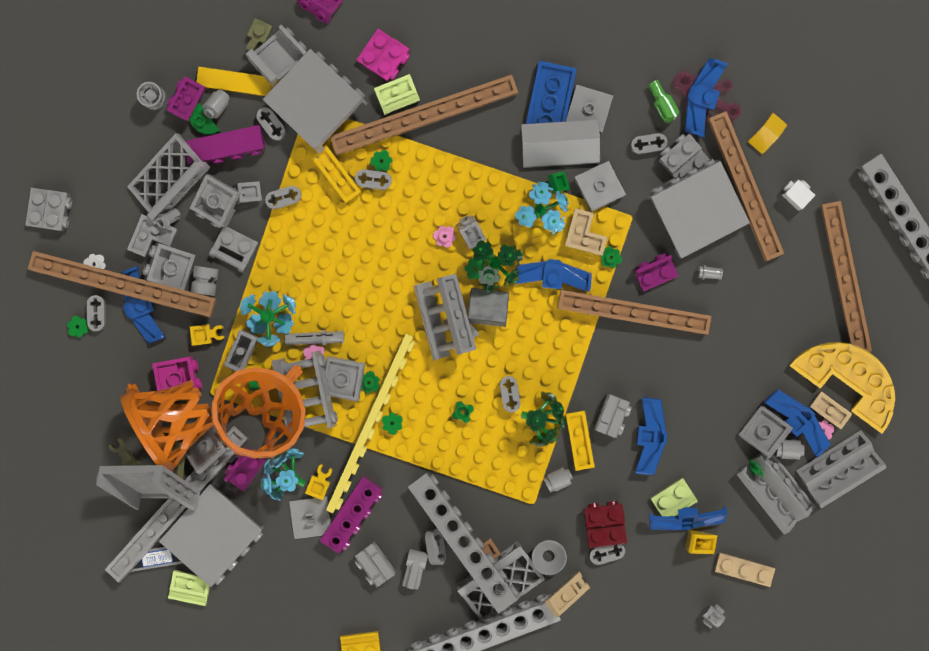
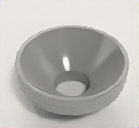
M542 541L535 546L532 552V562L535 569L545 575L559 573L567 561L566 551L557 541ZM547 550H551L554 553V558L551 561H546L543 558V553Z

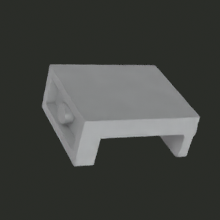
M282 25L278 27L279 31L255 51L251 49L246 53L250 63L272 87L277 85L307 53L306 46L301 41L297 42L293 38L295 36L288 27L285 29Z

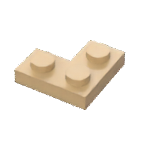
M575 208L565 246L602 256L607 237L589 232L594 213Z

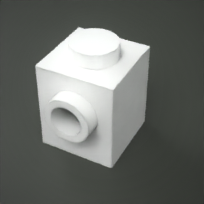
M798 179L794 182L790 181L783 188L785 192L782 196L799 211L813 199L815 194L809 190L811 187L805 181Z

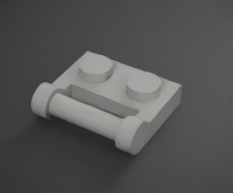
M223 227L209 256L212 258L216 257L238 268L239 272L244 273L259 242L229 227ZM221 246L244 256L243 261L241 262L219 251Z

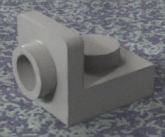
M259 181L237 183L232 186L233 189L241 193L236 204L262 201Z
M473 215L463 217L456 224L469 249L475 247L478 241L486 240Z

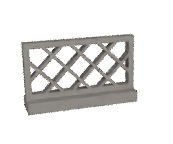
M175 133L127 187L149 212L147 214L151 220H156L158 215L171 211L210 169V166L206 162H202L178 133ZM176 141L181 145V153H173V145ZM163 155H168V166H161ZM173 155H180V167H173ZM185 155L190 156L195 161L190 167H185ZM152 168H156V180L149 179V171ZM161 168L168 169V180H161ZM173 169H180V178L177 181L173 180ZM140 181H144V193H140L135 187ZM149 182H156V193H149ZM161 182H168V191L165 194H161ZM149 195L156 196V204L153 207L149 204Z
M518 541L501 552L500 556L495 558L496 563L494 565L498 570H503L504 568L511 569L510 579H506V582H509V586L512 583L522 584L521 590L517 595L518 598L545 580L544 576L535 569L532 560ZM523 555L526 559L525 567L515 566L516 560ZM485 568L482 572L484 578L490 579L493 573L490 568ZM514 570L524 571L523 580L513 579ZM527 572H535L538 578L533 582L526 581ZM471 575L456 584L457 591L463 596L480 620H483V615L480 613L481 605L491 606L490 613L488 614H498L490 602L482 601L483 591L478 588V584ZM496 584L494 592L496 594H503L504 591L497 590L498 584ZM472 591H480L479 601L471 600L468 594Z

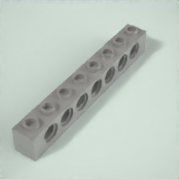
M876 155L858 167V175L870 187L868 190L872 197L877 198L879 201L880 210L888 215L891 227L900 234L899 239L901 243L911 251L910 256L912 260L920 265V272L923 277L929 280V263L926 260L929 254V227L883 155ZM876 173H879L882 177L880 183H877L874 179ZM886 189L892 192L891 199L885 197ZM897 205L902 208L901 215H897L895 212ZM908 221L913 226L910 232L905 227ZM918 237L923 241L921 248L916 245Z
M428 473L424 474L408 486V488L498 614L519 599L517 597L518 591L513 585H508L506 582L507 576L503 570H498L495 567V559L490 553H485L483 550L484 544L480 538L477 537L475 539L472 535V527L467 521L465 523L460 518L462 514L456 506L452 507L449 503L451 498L445 490L441 491L437 485L440 483L434 475L430 476ZM433 489L436 493L433 500H429L426 496L427 491ZM440 505H445L447 508V513L444 516L438 514L437 510ZM453 520L458 523V529L454 532L449 529V523ZM463 536L468 537L470 540L467 547H462L460 544V539ZM474 552H478L481 555L479 563H474L471 559V555ZM485 568L492 570L493 574L490 579L483 577L482 572ZM496 584H501L504 587L502 595L494 592Z
M551 593L548 595L541 594L532 601H523L518 606L508 607L499 614H488L482 618L483 620L469 621L460 628L454 627L444 634L432 635L428 640L416 641L408 647V651H481L561 621L560 616L554 617L544 602L551 596ZM536 609L542 610L540 614H533ZM518 616L524 617L521 621H516L515 618ZM499 623L506 624L503 628L497 627ZM481 630H488L484 635L479 634ZM464 636L470 637L468 641L461 640ZM446 643L452 644V646L449 648L443 647V645Z

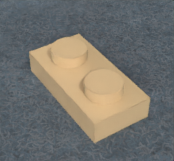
M819 391L809 405L811 409L839 429L843 428L852 413L822 391Z

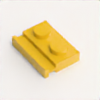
M378 631L342 635L340 636L342 651H381Z

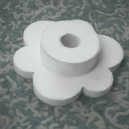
M90 254L89 258L84 260L85 265L100 269L106 268L102 255Z

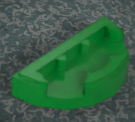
M199 102L190 118L192 126L198 132L206 135H214L221 132L213 120L204 114L203 107Z

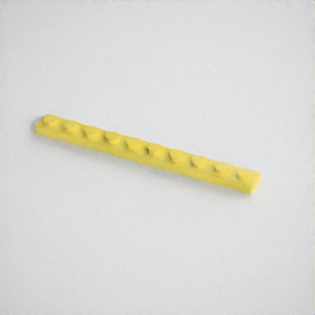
M405 334L326 510L334 513L335 509L339 510L343 503L341 496L343 492H348L352 483L348 480L351 474H356L359 464H357L359 456L363 458L367 447L364 445L367 439H372L375 429L372 427L375 421L379 423L382 417L381 407L383 404L387 405L391 394L388 392L391 386L395 387L399 379L396 374L399 369L403 370L407 361L404 358L407 351L411 352L414 346L413 336Z

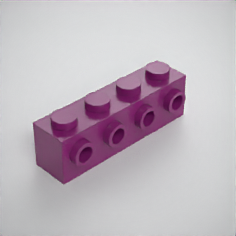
M259 125L185 141L202 162H213V164L223 163L226 158H232V160L241 159L243 155L249 153L251 156L260 155L263 150H266L262 128ZM186 155L187 162L191 166L195 161Z
M364 475L322 536L320 542L338 554L341 550L346 551L351 543L348 539L352 533L354 535L358 533L362 527L359 523L363 518H368L372 512L370 507L373 502L377 504L383 496L381 493L382 487Z

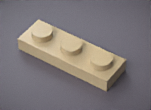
M719 552L714 571L770 587L775 568Z

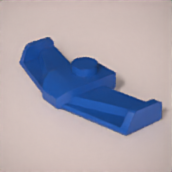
M709 58L693 85L689 88L685 132L702 138L705 137L706 108L709 110L715 109L720 91L713 89L728 63Z
M549 259L548 261L520 264V266L515 265V271H520L519 280L516 284L543 280V288L561 289L562 283L590 292L592 273L562 263L560 260Z
M139 266L125 270L121 274L140 279ZM124 295L125 304L123 308L125 314L132 320L147 343L150 344L166 338L149 314L156 311L153 303Z
M779 389L772 392L763 401L788 417L784 421L793 427L791 432L796 437L803 433L816 458L831 445L816 419L815 413L808 406H804Z
M642 397L646 426L638 425L637 445L644 447L634 473L654 476L664 446L667 443L668 433L666 432L661 399Z
M725 506L722 510L698 514L697 508L684 507L678 510L677 516H653L652 513H649V529L685 531L722 524L726 522L727 508Z

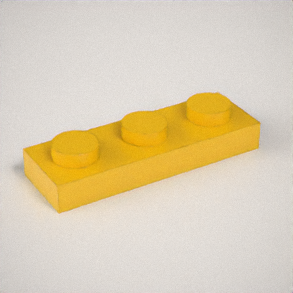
M326 145L324 146L325 150L321 154L316 152L311 157L344 202L348 203L360 194L361 191Z
M585 410L566 413L575 470L594 468Z

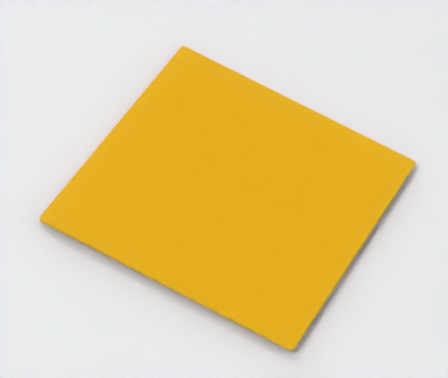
M351 119L345 120L331 136L365 124ZM298 134L279 189L295 186L300 189L302 198L296 204L272 209L241 302L244 298L253 294L255 295L254 300H256L253 306L264 311L266 310L264 305L259 303V298L263 296L264 292H277L278 297L281 298L279 307L285 304L283 294L292 297L296 304V314H292L288 308L275 314L277 319L280 314H291V320H293L294 324L289 333L322 332V330L327 332L343 331L344 343L315 344L317 347L322 346L325 349L323 354L325 361H327V356L366 363L364 374L366 375L368 371H373L375 376L380 378L378 382L379 389L370 393H366L365 389H361L359 401L331 396L333 410L336 411L338 416L337 426L328 428L326 422L306 427L356 444L405 334L413 336L414 346L411 352H406L404 357L407 359L403 370H398L396 376L399 379L395 387L391 386L388 392L391 394L387 405L383 404L380 410L383 412L382 417L385 415L389 416L391 412L402 416V429L397 430V433L394 435L389 434L388 430H383L384 424L381 417L379 423L375 421L372 427L375 429L372 439H367L364 446L520 501L534 504L556 441L546 446L531 445L529 441L537 433L532 431L530 426L526 424V419L521 418L522 411L528 412L539 409L545 402L541 398V392L543 391L545 393L550 392L556 396L557 401L564 407L563 416L565 417L599 318L596 315L557 309L560 290L606 297L615 268L610 266L604 267L601 264L602 258L600 255L565 246L575 208L591 212L585 199L560 192L566 195L569 205H567V212H564L559 205L551 208L553 211L557 210L560 212L559 219L562 216L565 217L563 220L565 222L564 229L560 233L556 231L552 235L553 231L543 228L542 218L533 221L532 227H526L525 225L521 226L519 220L515 217V213L520 210L521 206H535L534 199L529 197V193L533 191L532 185H537L535 182L397 135L336 156L329 137L322 146L327 145L361 191L360 194L348 203H345L311 156L317 151ZM387 150L389 157L393 161L390 163L388 171L381 170L380 172L390 175L392 179L391 186L386 190L360 187L355 181L356 173L360 170L376 171L375 167L370 163L371 158L374 157L376 151ZM363 173V176H359L362 184H365V181H372V178H368L366 173ZM382 176L381 179L375 178V182H380L381 186L388 183L385 176ZM290 190V194L286 195L285 199L292 198L295 200L298 192ZM556 193L552 194L548 204L542 205L545 207L556 202ZM282 197L275 199L274 206L277 205V201L282 200ZM605 206L591 212L594 215L589 232L607 237L605 248L611 246L613 249H618L621 254L632 222V216ZM473 215L486 238L484 242L491 243L493 254L496 256L501 251L502 245L506 244L508 247L516 245L517 250L521 249V253H523V260L519 261L520 264L553 259L592 273L590 292L565 283H562L561 289L543 288V280L519 283L505 288L503 284L506 276L498 269L500 281L494 282L493 285L499 286V288L494 287V291L509 292L506 327L471 323L479 333L474 338L476 350L457 355L456 350L452 349L449 350L450 356L433 360L414 285L431 281V285L436 286L438 285L437 278L456 274L467 316L471 288L483 289V286L478 285L480 283L479 279H469L465 271V266L468 265L469 259L473 258L474 253L472 251L473 248L469 249L456 226L463 217ZM440 226L445 228L450 226L454 229L453 234L456 239L452 241L450 247L439 246L433 236L435 231H439ZM514 261L513 266L507 265L502 267L510 274L511 271L515 270L517 261ZM440 292L434 294L436 304H443ZM239 305L210 391L213 396L221 382L236 372L224 366L234 341L237 340L236 336L239 330L243 329L251 333V328L246 326V322L252 314H259L254 310L243 315ZM445 311L439 313L442 324L447 319ZM273 321L270 323L271 335H277L280 341L270 347H266L258 342L247 368L258 367L273 370L272 361L285 358L287 363L305 360L306 356L303 352L306 348H310L312 344L286 346L285 333L279 334L277 328L274 327ZM265 331V333L262 335L258 333H255L254 335L262 338L263 336H266L267 333ZM444 331L446 342H452L451 331ZM315 367L301 368L303 373L296 381L317 377ZM505 376L513 377L518 385L520 407L516 412H508L503 406L500 381ZM507 379L506 383L503 384V387H507L508 393H512L511 386L514 385V382H510ZM248 383L243 388L249 394L257 391L251 390ZM319 385L298 389L302 400L321 396ZM229 388L225 392V400L231 401L235 391ZM277 388L267 391L271 402L280 403ZM261 395L252 400L254 408L263 405ZM509 395V402L506 403V406L514 409L517 401H513L512 395ZM236 396L234 403L240 404L242 400ZM458 401L474 407L468 423L452 417ZM323 404L305 407V419L325 415ZM548 404L543 411L550 410V405ZM270 411V415L278 417L280 411ZM552 413L547 414L549 419L556 420V418L553 417ZM545 422V428L548 431L555 428V424Z

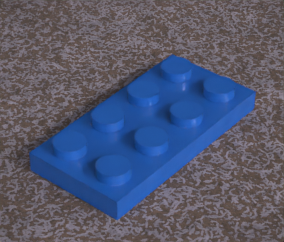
M539 61L526 124L566 122L577 68Z

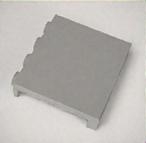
M309 49L263 100L311 147L321 154L325 150L322 146L323 143L362 102L365 105L368 103L363 99L365 95L358 88L354 90L350 86L352 82L345 76L341 78L337 74L339 70L333 64L328 66L324 62L326 58L319 51L315 54Z
M710 159L703 163V167L688 170L686 176L682 178L675 177L668 181V185L663 188L658 186L652 189V193L648 195L675 247L676 255L681 259L750 223L721 161Z
M163 465L100 466L96 485L136 510H139L141 498H173L188 509L197 510L200 491Z
M212 482L199 496L197 510L187 509L159 542L207 585L212 587L214 584H220L225 578L223 573L227 569L231 571L238 563L236 559L239 555L244 557L251 549L248 545L252 541L257 542L263 535L261 531L264 526L260 527L219 491L218 486Z

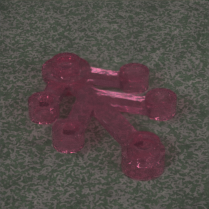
M682 71L676 75L674 83L679 90H682L685 101L684 111L686 113L687 94L699 74L691 75L689 72ZM681 78H685L687 80V84H681ZM725 79L721 83H716L713 89L727 92L731 90L733 84L729 79ZM724 82L729 83L730 87L728 89L723 87ZM718 98L716 106L723 111H727L729 119L733 120L740 116L741 107L738 104H727ZM706 108V115L711 118L712 115L709 113V109ZM734 109L735 115H730L729 110Z

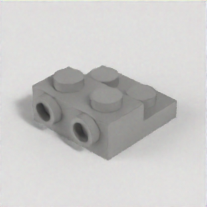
M682 134L675 140L677 145L672 149L668 146L660 153L662 157L659 159V162L673 178H682L686 176L688 170L693 168L699 169L703 167L704 162L710 159L690 134L687 136Z
M206 174L190 209L195 211L196 216L210 220V224L217 228L227 227L235 212L233 208L241 193L210 174Z
M31 188L25 225L65 231L70 221L68 209L72 207L71 194Z
M156 242V245H152L149 251L150 263L145 264L143 269L144 279L184 290L195 255Z

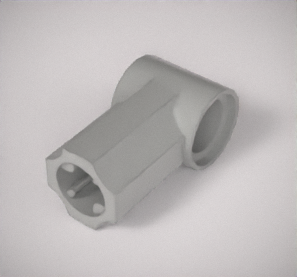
M413 549L409 550L406 563L407 569L402 586L418 590L422 572L425 570L428 553Z

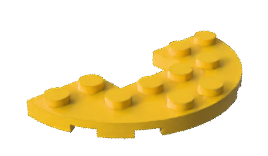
M832 342L813 346L800 353L789 363L790 367L819 388L825 384L832 374L862 395L851 408V411L881 434L885 431L893 416L895 391L887 369L872 353L856 345Z

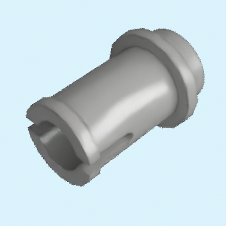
M172 209L166 214L158 215L156 219L158 227L168 228L171 223L181 218L180 212L177 209Z
M702 265L698 267L697 275L702 280L705 278L721 280L723 269Z

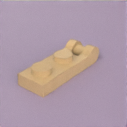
M580 571L573 574L568 581L544 601L554 617L560 616L590 588L588 583L583 581Z

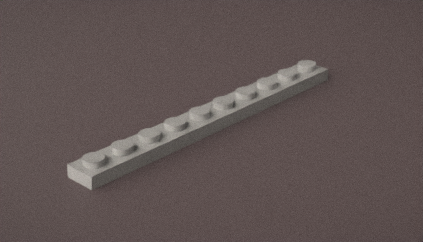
M233 426L227 433L229 439L241 448L249 440L236 426ZM227 447L228 449L201 475L194 470L185 481L201 493L235 456V453ZM169 498L105 570L118 583L122 582L187 507L175 499Z

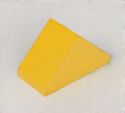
M772 113L748 143L763 154L780 137L787 124Z
M688 530L685 549L691 554H714L718 535Z

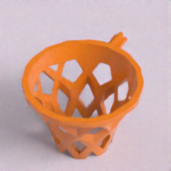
M294 365L285 376L270 369L247 368L236 371L221 382L216 389L211 404L212 424L226 447H229L235 454L240 456H248L253 459L272 458L289 450L296 443L304 429L306 412L301 394L293 384L303 373L300 366ZM257 381L260 387L259 390L251 394L243 390L247 382ZM230 388L235 391L231 402L224 405L225 392ZM277 388L283 393L282 403L271 402L267 391ZM261 395L263 405L254 408L252 400ZM236 396H238L242 402L236 408H233V402ZM245 408L250 415L262 414L264 427L270 428L264 441L265 445L258 450H247L232 442L226 434V425L230 415L236 416ZM290 410L293 411L292 421L286 427L282 422L284 411ZM270 411H280L275 422L269 421ZM276 431L282 433L277 438L272 439ZM286 435L288 437L284 443L274 446V443L282 436Z
M192 380L166 389L141 393L136 384L131 385L130 383L127 385V392L120 395L124 412L156 465H163L171 472H174L175 467L186 451L213 426L212 416L209 417L211 408L208 403L197 404L202 393L198 388H193L195 384ZM178 400H189L186 404H173ZM198 417L196 422L185 424L188 418ZM159 420L171 422V426L162 427ZM183 440L181 447L172 451L175 441Z

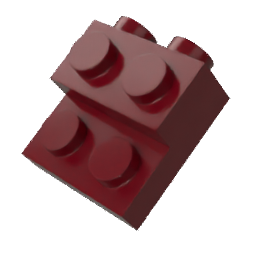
M618 501L606 502L607 506L599 507V503L588 504V508H584L589 548L628 543L623 504H618Z

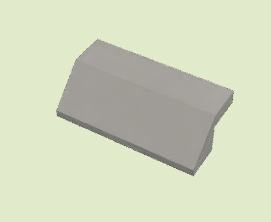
M599 120L521 124L523 168L600 163Z
M860 430L818 458L799 468L796 472L820 508H823L886 469V465L874 451L870 440Z
M760 452L752 460L764 472L763 478L759 474L756 476L749 469L751 466L749 462L736 475L785 535L791 531L798 521L808 517L816 506L775 454L769 459Z

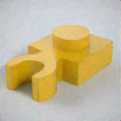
M210 324L190 327L192 346L210 344L213 337L217 340L225 339V336L217 335V330L223 329L224 326L218 325L212 330L210 329Z
M320 464L317 469L318 477L312 475L305 494L320 500H324L330 485L326 478L333 471L330 468L328 473H323V464Z

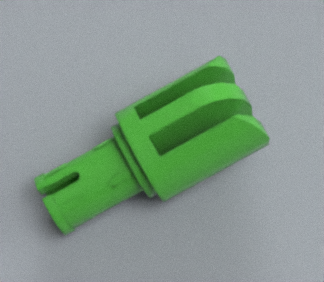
M655 80L648 85L655 98L654 106L663 121L671 123L679 114V110L672 96L664 92L659 80Z

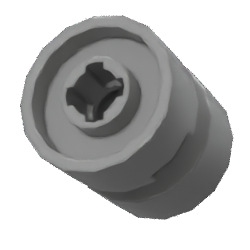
M144 82L137 89L138 101L148 109L159 110L166 104V92L157 84Z
M194 266L193 277L195 281L191 283L190 292L215 296L217 285L214 284V281L218 280L219 269Z

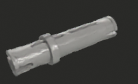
M322 330V332L288 333L285 334L286 346L344 343V332H327Z

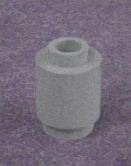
M222 90L213 92L202 106L204 114L209 118H218L229 105V95Z
M784 440L775 451V456L780 457V459L800 460V457L804 456V445L799 440Z
M564 467L548 474V477L544 478L550 493L553 491L557 492L571 485L570 480L573 479L569 469L565 470Z

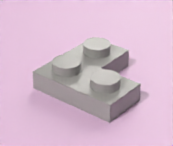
M141 214L127 250L147 257L153 240L171 247L178 229L172 226L166 229L160 228L156 220H151L148 216Z

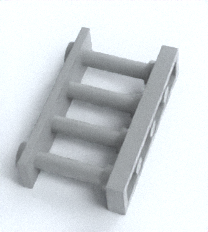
M453 274L437 278L438 285L432 286L431 281L414 285L433 360L450 356L449 350L452 349L456 350L457 355L476 350L457 275ZM440 292L443 304L437 305L434 294ZM445 311L448 323L442 324L439 313ZM450 330L453 341L447 343L444 331Z
M321 350L311 352L313 357L311 359L292 363L285 362V358L272 361L273 370L284 376L294 365L301 368L314 366L317 377L295 381L293 384L297 389L319 385L321 396L304 399L303 403L304 407L323 404L325 415L305 419L304 427L326 422L328 428L337 426L338 416L336 411L333 410L324 368L326 361L324 355L321 354ZM278 390L280 403H282L283 393ZM284 411L283 417L286 427L292 421L293 411Z

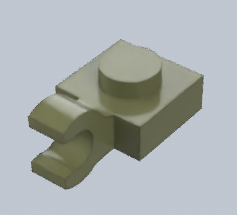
M255 18L247 34L251 38L246 47L247 51L251 49L255 51L259 43H265L273 30V26Z
M122 438L117 439L120 444L119 448H116L113 444L109 445L112 452L120 453V461L123 466H138L140 464L132 451L126 447Z

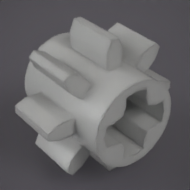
M717 604L714 607L708 605L701 614L704 617L702 622L710 629L713 625L718 628L726 618L723 615L725 611Z

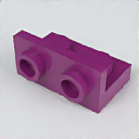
M297 0V4L302 9L312 13L318 20L329 24L332 15L343 4V0Z
M184 76L183 80L180 79L177 83V91L174 97L171 96L167 102V111L189 122L206 87Z
M664 253L655 257V262L648 264V261L637 265L638 269L634 270V273L643 292L678 277V273L671 260V255L666 256Z
M236 455L235 459L237 461L234 466L230 464L224 472L226 475L224 481H229L242 491H245L265 463V458L253 459L248 456Z

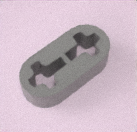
M267 107L258 110L257 120L267 134L276 141L284 139L286 129L274 112ZM263 112L266 114L270 112L268 117L272 121L271 123H268L265 119L261 120ZM275 125L278 129L282 128L280 131L281 135L273 136L274 130L271 126Z
M659 133L638 136L632 140L630 147L635 154L659 152L667 146V138ZM657 137H659V140H663L660 148L656 144L651 145L650 142L656 141ZM637 140H640L641 143H647L648 146H643L640 151L634 145L637 143Z
M360 170L355 176L356 183L363 188L386 190L392 184L390 175L385 172ZM363 173H366V176L372 178V181H365V184H362L359 176H363ZM382 176H385L388 183L381 186L380 182H375V178L381 179Z
M289 186L268 193L265 202L268 207L279 209L298 203L302 198V193L297 187ZM290 190L298 192L295 200L292 198L285 199V196L290 194ZM273 195L276 198L282 197V200L277 201L276 206L269 202Z
M93 295L87 300V325L92 331H102L107 323L106 300L102 296ZM96 298L98 302H101V306L97 307V312L96 307L92 306V302H95ZM96 314L98 321H101V325H98V328L92 324L96 320Z
M505 376L500 381L503 406L508 412H516L520 407L518 385L513 377ZM507 379L510 382H514V385L511 386L512 393H508L507 387H503ZM509 395H512L513 401H517L514 409L506 406V403L509 402Z
M428 529L425 534V542L429 562L432 565H443L446 561L443 536L438 529Z
M623 544L617 545L618 548H621L618 555L614 552L608 554V551L614 550L613 546L592 548L589 552V558L594 564L601 565L621 559L625 554V548ZM595 551H599V553L606 552L605 555L600 556V560L593 558Z

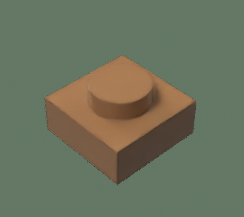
M491 538L483 542V550L486 554L490 553L494 559L501 555V552Z

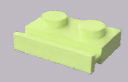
M410 74L374 88L384 115L420 101Z
M680 478L650 498L661 516H676L678 510L690 507L698 502L683 478Z
M174 570L168 598L206 606L210 586L196 574Z

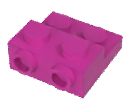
M378 28L356 60L380 78L389 82L390 79L394 80L397 77L399 66L405 64L410 58V54H408L410 50Z
M193 356L152 364L157 391L190 380L195 384L193 388L202 389V381L196 375V371L199 370L197 359L193 360Z

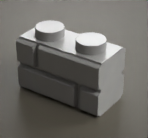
M243 329L239 330L236 336L237 340L234 341L224 366L235 371L247 368L258 343L257 339L260 338Z
M607 393L594 430L617 438V435H621L625 427L622 424L624 417H628L631 412L630 402Z
M375 541L355 554V564L360 570H365L367 573L365 577L371 585L375 584L376 587H379L396 574V570Z

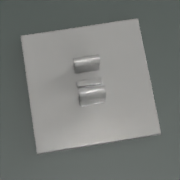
M327 496L324 497V500L310 498L289 501L294 539L323 536L331 525L330 514L326 510L328 507Z

